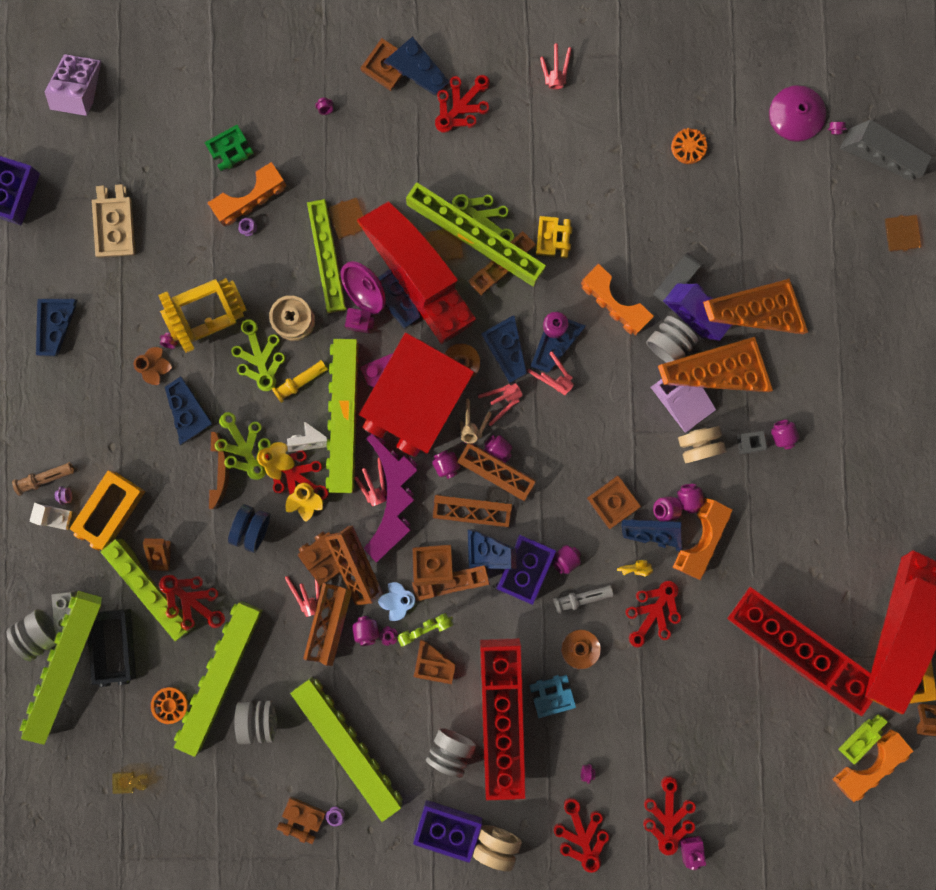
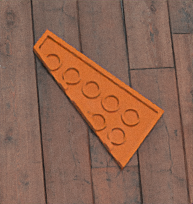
M790 279L703 302L710 322L796 334L808 333Z
M755 337L658 366L664 385L757 392L773 391Z

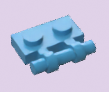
M556 675L553 676V679L546 681L538 680L536 681L537 683L529 685L531 693L535 691L540 693V696L533 698L538 718L576 708L571 688L563 689L561 685L569 682L567 675L560 677ZM556 686V692L546 694V688Z

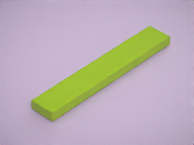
M326 199L307 202L327 313L346 310V304Z

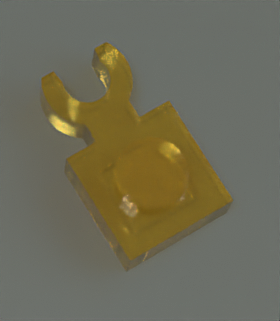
M134 771L114 772L112 774L113 794L133 793L135 787L138 790H145L148 788V785H142L140 780L146 779L148 774L143 773L138 777H134Z

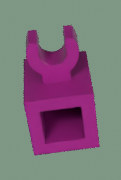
M348 308L345 328L369 334L370 329L374 327L375 318L372 317V313L369 311Z
M699 836L681 838L682 860L686 868L697 870L701 866H706L704 846Z

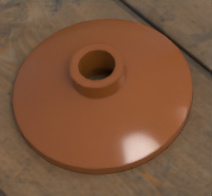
M455 344L444 353L457 362L459 359H463L465 361L464 366L474 371L470 379L478 373L480 357L477 351L470 345Z
M572 631L563 640V658L574 668H589L596 663L600 656V643L596 636L589 631ZM583 645L584 650L578 652L577 646Z

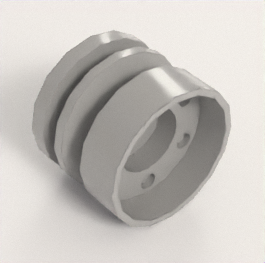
M667 316L664 323L659 325L662 333L654 331L646 343L659 358L667 363L686 357L683 350L690 352L693 348L692 346H695L699 340L687 325L672 316Z
M41 609L34 610L25 616L24 621L16 622L15 625L10 626L6 631L7 638L14 651L28 662L35 660L38 656L44 654L45 650H49L57 645L54 643L57 635L55 634L54 620Z
M268 700L264 706L263 701H259L256 710L252 702L237 703L235 710V735L237 743L239 745L252 744L255 734L259 743H263L265 739L267 743L274 742L277 728L274 702Z
M439 728L434 742L440 748L431 747V754L427 755L426 762L441 773L462 778L465 774L464 769L468 767V763L463 758L472 757L476 744L455 731Z

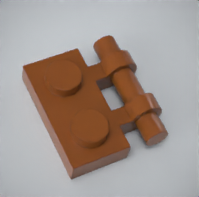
M290 797L282 815L283 818L289 821L287 825L279 822L277 830L282 831L283 835H291L300 839L299 841L302 843L313 844L315 836L309 834L310 829L318 832L326 811ZM294 822L304 826V830L301 831L293 828Z

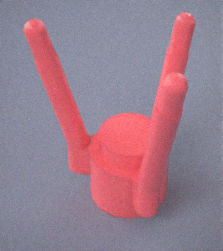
M557 43L554 44V70L550 72V75L548 74L544 57L540 58L545 75V84L549 85L550 89H561L566 84L571 47L568 48L563 74L559 70Z
M550 352V355L565 377L560 376L557 380H554L545 373L540 375L531 369L527 370L528 373L550 385L563 395H566L574 386L571 382L573 377L567 373L553 352Z
M516 383L478 395V398L503 392L502 396L491 401V405L505 398L508 402L512 401L489 422V426H492L512 406L520 402L519 398L523 395Z
M380 458L377 460L381 491L379 488L374 489L365 468L362 471L371 491L367 492L358 477H354L367 502H370L372 506L385 502V496H387Z
M286 576L285 579L297 599L302 612H305L306 617L315 615L320 596V585L315 580V601L314 597L308 598L304 585L301 583L300 588L304 597V601H302L293 583Z

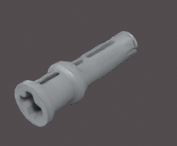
M608 585L607 587L576 595L575 593H569V596L553 597L557 614H561V611L577 610L580 605L612 598L613 592L611 586Z

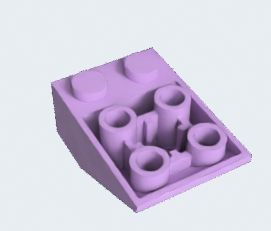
M64 54L44 91L50 110L87 116L94 101L101 60Z
M662 379L650 387L685 433L716 410L703 387L664 385Z

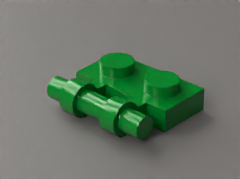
M238 125L204 142L215 161L222 158L223 162L217 165L220 171L227 168L229 170L233 168L234 164L241 160L244 162L249 156L254 154L250 147L245 150L242 149L241 146L248 142ZM237 150L238 154L228 158V153Z

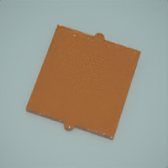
M357 197L345 202L340 201L339 204L328 207L339 239L349 235L354 236L355 233L363 231L357 222V219L363 217Z
M899 215L898 217L884 219L889 252L899 250L905 252L908 249L921 248L917 215Z
M444 229L425 232L426 240L443 261L463 258L462 241Z

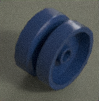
M243 504L232 523L228 544L240 547L244 543L245 550L256 553L266 535L271 514L263 510H259L255 514L254 507Z

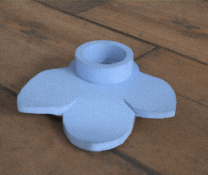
M398 582L388 583L389 593L382 595L378 603L382 608L390 610V621H398L405 617L407 610L413 608L416 599L411 591L405 590L402 584ZM404 597L408 599L407 604L403 602Z

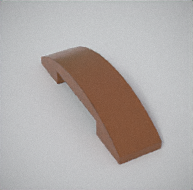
M523 231L510 242L527 254L536 245ZM491 261L484 269L478 271L468 283L480 295H483L509 271Z
M211 432V451L218 452L217 490H209V509H218L228 487L230 468H227L224 464L225 459L228 457V452L215 449L216 441L223 439L220 433ZM218 442V447L224 448V444Z
M486 565L453 572V583L414 586V582H412L416 601L461 590L490 585Z

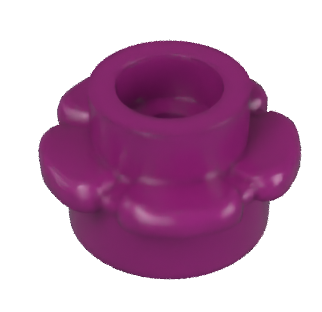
M323 97L318 100L315 107L321 115H328L333 111L334 103L331 99Z
M831 122L828 131H831V135L843 134V131L847 130L845 128L846 122Z
M165 333L164 336H160V345L163 347L174 349L176 344H178V340L174 341L171 333Z
M390 626L384 627L383 631L379 634L380 640L386 646L393 645L398 640L397 630Z
M591 764L588 766L583 765L581 781L590 784L591 780H595V768H592Z

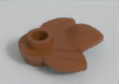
M152 347L148 349L144 355L137 356L133 363L135 370L142 374L144 381L152 385H159L160 375H164L172 369L170 362L161 358L163 354L162 348ZM146 361V367L142 368L141 363Z

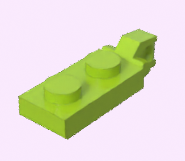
M879 714L872 720L868 719L838 750L855 765L881 738L880 735L883 732L881 729L887 721Z

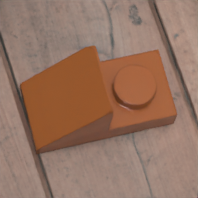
M145 538L143 547L149 569L169 571L171 542L164 539Z

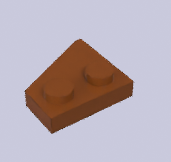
M421 639L414 677L452 684L455 663Z

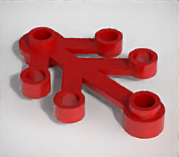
M485 75L477 76L475 85L461 100V79L457 76L450 79L453 108L448 114L446 103L449 99L448 92L440 90L437 94L438 101L440 102V115L435 119V127L439 132L447 133L453 127H475L476 117L474 115H468L465 119H454L458 114L488 113L489 104L486 101H481L478 105L467 104L478 92H485L489 89V78ZM485 80V83L480 84L479 81ZM453 81L459 82L458 85H453L452 83ZM444 94L446 95V98L441 99L440 95ZM484 105L487 109L481 110L480 107ZM473 119L474 123L469 124L467 121ZM446 120L448 123L442 125L441 121Z
M304 451L288 454L293 461L303 462L307 458V454ZM300 452L304 454V457L301 460H299L297 457L298 453ZM266 454V459L270 460V457ZM313 461L311 464L296 466L282 471L286 474L290 495L294 493L296 488L295 481L300 484L307 483L311 485L316 494H318L319 490H324V496L321 497L322 501L328 497L329 491L325 486H317L300 474L311 471L320 472L322 470L321 462ZM315 463H318L320 466L318 470L313 469ZM281 478L279 480L273 479V491L276 493L284 492L285 485L281 482ZM277 484L282 485V489L280 491L276 490Z
M166 575L161 578L159 588L167 597L168 608L166 616L168 618H175L179 613V609L175 605L176 595L181 599L184 619L181 626L184 630H191L195 624L191 615V607L208 619V624L212 628H219L223 625L225 616L222 612H211L197 601L198 599L214 601L218 597V591L215 588H210L206 591L185 592L181 589L182 587L191 586L193 589H199L203 584L202 578L195 576L192 579L178 580L173 575ZM193 581H199V585H195ZM166 583H171L172 587H166ZM209 592H213L215 597H210ZM169 609L175 610V614H170ZM212 619H218V624L213 623ZM185 621H189L191 626H186Z
M664 581L658 589L640 590L636 593V599L639 602H646L648 598H659L654 604L635 608L628 607L625 614L630 619L636 618L637 615L649 613L639 630L633 631L629 635V642L632 646L641 647L645 643L644 636L655 618L658 623L659 638L662 640L670 638L671 633L666 627L662 607L667 601L670 612L668 615L669 621L674 624L680 622L681 615L677 612L674 600L678 594V587L674 582ZM667 587H671L672 592L670 594H666L665 592ZM640 593L645 594V598L643 600L639 599ZM630 609H634L635 614L633 616H629L628 611ZM673 614H677L678 619L676 621H672L671 619ZM664 630L667 631L666 637L661 636V632ZM636 636L641 638L639 643L634 642Z
M666 776L661 781V787L665 791V815L652 798H647L644 801L645 809L652 812L664 825V834L656 827L654 820L651 818H646L643 826L646 831L651 832L659 840L658 847L661 853L673 855L678 849V841L687 833H693L695 825L691 820H685L682 823V827L674 834L673 827L687 813H693L696 806L693 801L686 800L683 806L673 815L674 792L678 788V783L673 777ZM669 783H673L672 789L667 788ZM653 802V807L648 808L647 803ZM692 804V808L687 810L686 805ZM648 822L653 823L652 827L647 828L646 824ZM692 824L691 829H686L685 826ZM667 843L672 844L671 848L669 849L665 848V845Z
M568 798L564 802V809L567 814L571 815L577 835L566 830L562 824H556L553 831L555 836L563 837L581 846L584 854L572 849L571 845L567 842L560 845V852L563 856H570L580 861L585 871L589 873L596 872L601 866L599 854L604 844L609 840L607 831L601 829L597 832L598 840L592 851L589 843L598 824L602 822V815L599 811H593L590 814L591 821L586 831H584L578 814L580 810L579 802L575 798ZM570 802L575 803L573 808L568 807ZM599 815L600 818L599 820L595 821L593 820V816ZM562 828L563 832L557 833L556 829ZM600 834H606V838L600 839ZM567 846L570 849L568 852H563V847ZM593 859L594 863L590 865L587 861Z

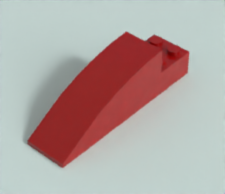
M389 201L357 219V222L417 307V310L441 345L473 325L476 318L455 289L458 281L455 275L425 237Z
M914 550L901 557L865 698L900 714L905 713L936 650V560Z
M752 587L748 588L727 619L814 686L824 690L855 714L863 716L873 702L865 698L871 673Z
M520 638L480 640L486 800L525 799Z

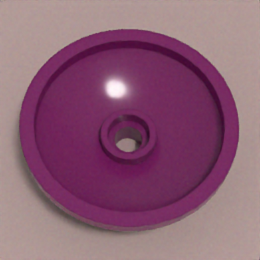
M798 85L790 86L780 91L773 99L769 109V119L773 129L784 139L795 142L806 141L814 137L822 129L826 119V107L820 95L811 88ZM799 107H803L804 111H801Z
M354 261L346 263L341 269V280L348 296L362 310L369 311L372 314L379 313L385 306V292L381 281L364 264Z

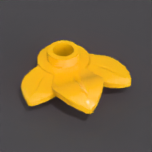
M282 442L273 443L269 448L260 450L257 455L258 463L265 467L267 475L273 479L279 480L281 478V471L294 467L293 459L286 454L287 444ZM266 454L270 457V460L266 459Z
M307 483L299 484L295 488L294 493L289 495L286 500V512L298 510L304 521H308L313 516L314 510L323 509L321 497L314 493L312 486ZM303 489L307 491L306 496L302 494Z
M638 560L633 565H624L617 568V571H622L623 575L634 572L636 575L648 576L653 573L651 564L647 563L646 560Z

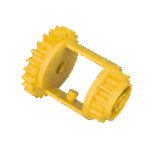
M227 278L218 282L214 279L174 297H170L168 291L158 295L164 307L160 311L174 341H180L185 353L194 350L192 342L236 324L235 320L244 317L243 312L246 311L233 280L228 282ZM216 292L226 314L213 320L212 318H206L204 324L191 329L181 307Z

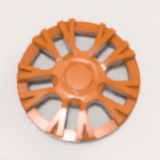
M687 128L675 135L671 149L678 161L684 164H694L704 157L707 151V142L704 134L700 133L701 131ZM689 133H693L694 137L691 138ZM679 137L683 142H676V139ZM702 141L703 146H699L698 142ZM680 151H683V153H685V155L682 158L677 154ZM696 153L699 157L694 159L692 154Z
M166 687L159 690L151 701L153 716L164 724H174L180 721L188 708L186 695L176 687ZM163 692L165 699H162L159 694ZM175 692L180 695L178 698H174ZM183 699V702H177V700ZM155 700L161 701L162 703H155ZM179 705L184 706L183 711L179 710ZM155 707H161L162 711L157 714ZM163 712H164V713H166V715H165L164 718L162 719L161 716H162V714H163ZM168 714H172L174 720H168Z

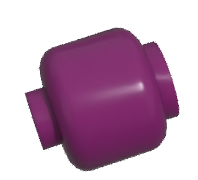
M551 312L545 317L543 322L545 334L551 338H560L568 329V319L563 313Z
M787 419L776 422L771 430L776 446L784 447V449L795 447V443L800 438L796 425Z
M501 435L491 436L484 444V451L505 463L512 456L511 444Z
M444 450L434 456L435 459L432 464L439 477L446 476L449 479L457 475L456 471L460 468V464L457 463L458 459L453 451L448 452V450Z
M685 484L677 492L682 510H686L687 513H696L704 505L702 489L696 486V484Z
M661 497L654 503L653 512L659 521H675L682 514V505L676 497Z
M564 545L555 552L552 565L559 573L570 574L581 564V553L576 547Z
M369 616L358 618V622L353 624L352 628L356 643H359L360 646H369L376 643L375 640L379 638V631L375 620L369 619Z

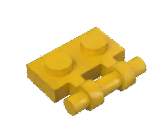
M539 217L536 255L555 257L556 250H561L560 257L568 258V252L571 250V244H569L570 234H572L570 219H564L563 226L558 225L559 218ZM557 233L562 234V242H556Z

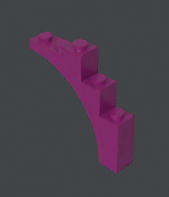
M371 434L367 440L381 460L387 481V503L384 516L375 535L363 548L377 563L411 531L409 528L411 524L404 517L400 519L398 516L415 501L412 498L414 494L408 487L403 488L402 486L418 472L415 468L418 465L411 457L407 459L404 456L398 461L397 458L399 456L392 448L388 451L384 446L386 442L382 438Z

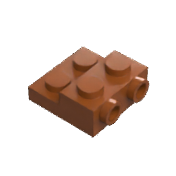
M324 531L314 538L316 541L313 544L309 545L306 543L299 548L300 553L297 554L320 586L340 572L325 539L330 532L325 534ZM333 539L334 542H335V544L340 548V546H339L338 543L335 541V539ZM342 557L343 562L348 565L347 560Z

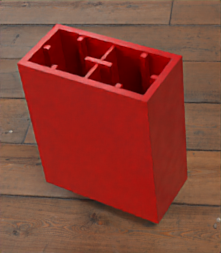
M405 332L359 413L360 416L366 419L363 428L379 438H383L386 431L400 438L396 447L413 457H417L420 450L428 453L474 371Z

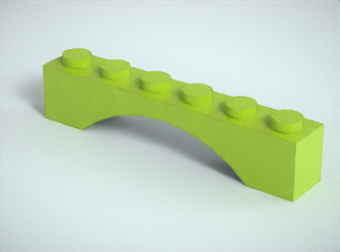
M115 539L101 551L102 555L174 641L182 639L191 631L182 628L181 623L184 619L183 612L179 607V613L175 618L171 619L166 616L168 608L166 595L149 577L136 554L123 539ZM169 609V613L174 615L175 610ZM185 621V625L190 627L191 623L189 621Z

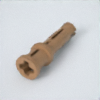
M68 462L37 475L31 473L26 478L15 479L12 481V485L16 494L21 496L23 492L32 489L37 490L40 488V485L74 474V468Z

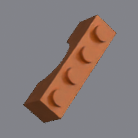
M270 162L256 171V184L248 195L234 198L223 192L209 201L208 205L223 226L231 225L237 220L236 218L249 214L252 208L258 204L266 203L272 195H278L283 192L287 185L273 163Z
M597 264L582 280V289L588 295L592 294L600 307H606L614 320H619L624 324L623 328L629 334L633 333L636 335L654 316L641 303L625 306L615 301L610 293L612 276L600 264Z
M704 498V505L697 513L703 528L701 539L693 548L680 550L673 568L701 580L706 572L710 558L714 555L715 547L722 537L726 523L730 520L732 509L715 500Z
M890 729L876 742L878 757L870 768L857 771L845 767L832 779L847 798L853 802L861 800L870 788L876 787L885 775H890L898 764L909 759L910 754L914 751L899 733Z

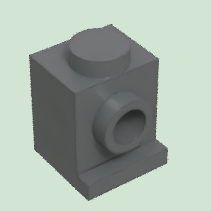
M764 431L736 436L739 454L767 450L768 437L764 435ZM751 439L755 442L754 446L750 445Z

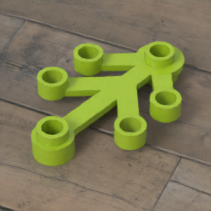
M459 194L453 198V206L465 214L467 213L501 237L509 236V242L514 239V234L510 229L502 230L487 219L497 216L501 219L506 218L508 215L507 207L500 206L496 209L477 211L472 207L478 205L491 207L493 204V197L487 194L483 197L469 199L466 195ZM486 198L491 200L489 204L484 202ZM464 202L465 205L463 207H459L458 203ZM503 209L506 211V214L501 215L499 211Z
M245 320L241 324V330L248 335L254 356L245 352L240 346H234L231 353L236 358H242L256 365L260 374L250 370L245 364L238 365L237 372L242 376H248L256 380L257 386L262 391H271L276 385L274 375L286 358L284 354L277 352L273 356L274 361L268 371L265 364L274 347L279 345L280 339L275 334L270 335L266 347L261 352L256 336L258 326L253 320ZM253 325V330L247 331V327ZM273 337L277 338V342L275 344L271 343V339ZM236 349L241 350L239 355H235ZM278 355H282V360L280 362H277L276 357ZM241 367H246L245 373L240 372ZM265 379L270 380L269 385H264Z
M230 412L224 413L220 417L219 423L223 428L229 429L238 446L228 444L224 439H219L215 443V449L243 456L247 463L240 462L234 456H228L224 461L227 468L247 471L248 476L254 480L262 479L266 474L265 467L258 463L257 456L255 459L252 455L256 435L261 430L260 423L252 422L249 425V434L245 442L235 424V415ZM227 416L232 419L231 423L226 422L225 418ZM252 425H256L258 430L254 431ZM263 438L258 442V453L260 450L264 449V447L261 446L262 441L267 443L266 448L270 447V441L268 439ZM218 442H222L224 448H219ZM228 459H232L234 461V464L229 465L227 462ZM254 467H258L260 473H255Z
M444 613L435 618L437 623L431 618L423 622L425 628L422 629L420 627L411 633L407 630L399 634L398 641L401 647L437 627L440 632L453 626V617H448Z

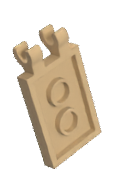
M123 184L115 185L116 198L107 199L108 188L96 186L97 199L92 200L95 256L98 258L135 255L132 199L126 197L127 188Z

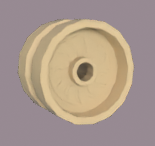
M284 296L278 299L272 305L269 312L272 328L282 338L289 341H300L307 338L315 326V315L312 309L302 298L297 296Z
M717 426L709 429L706 427L678 437L680 447L685 448L693 445L692 450L685 451L682 454L684 462L689 463L726 453L723 442L711 444V440L722 436L720 427Z
M491 825L481 826L478 839L481 842L476 843L472 856L488 867L501 871L513 870L516 862V857L513 854L519 853L522 841L516 835L504 829Z

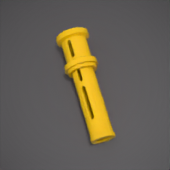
M320 360L293 379H286L285 383L277 388H272V390L282 403L285 398L293 393L296 394L300 387L328 369L323 361Z

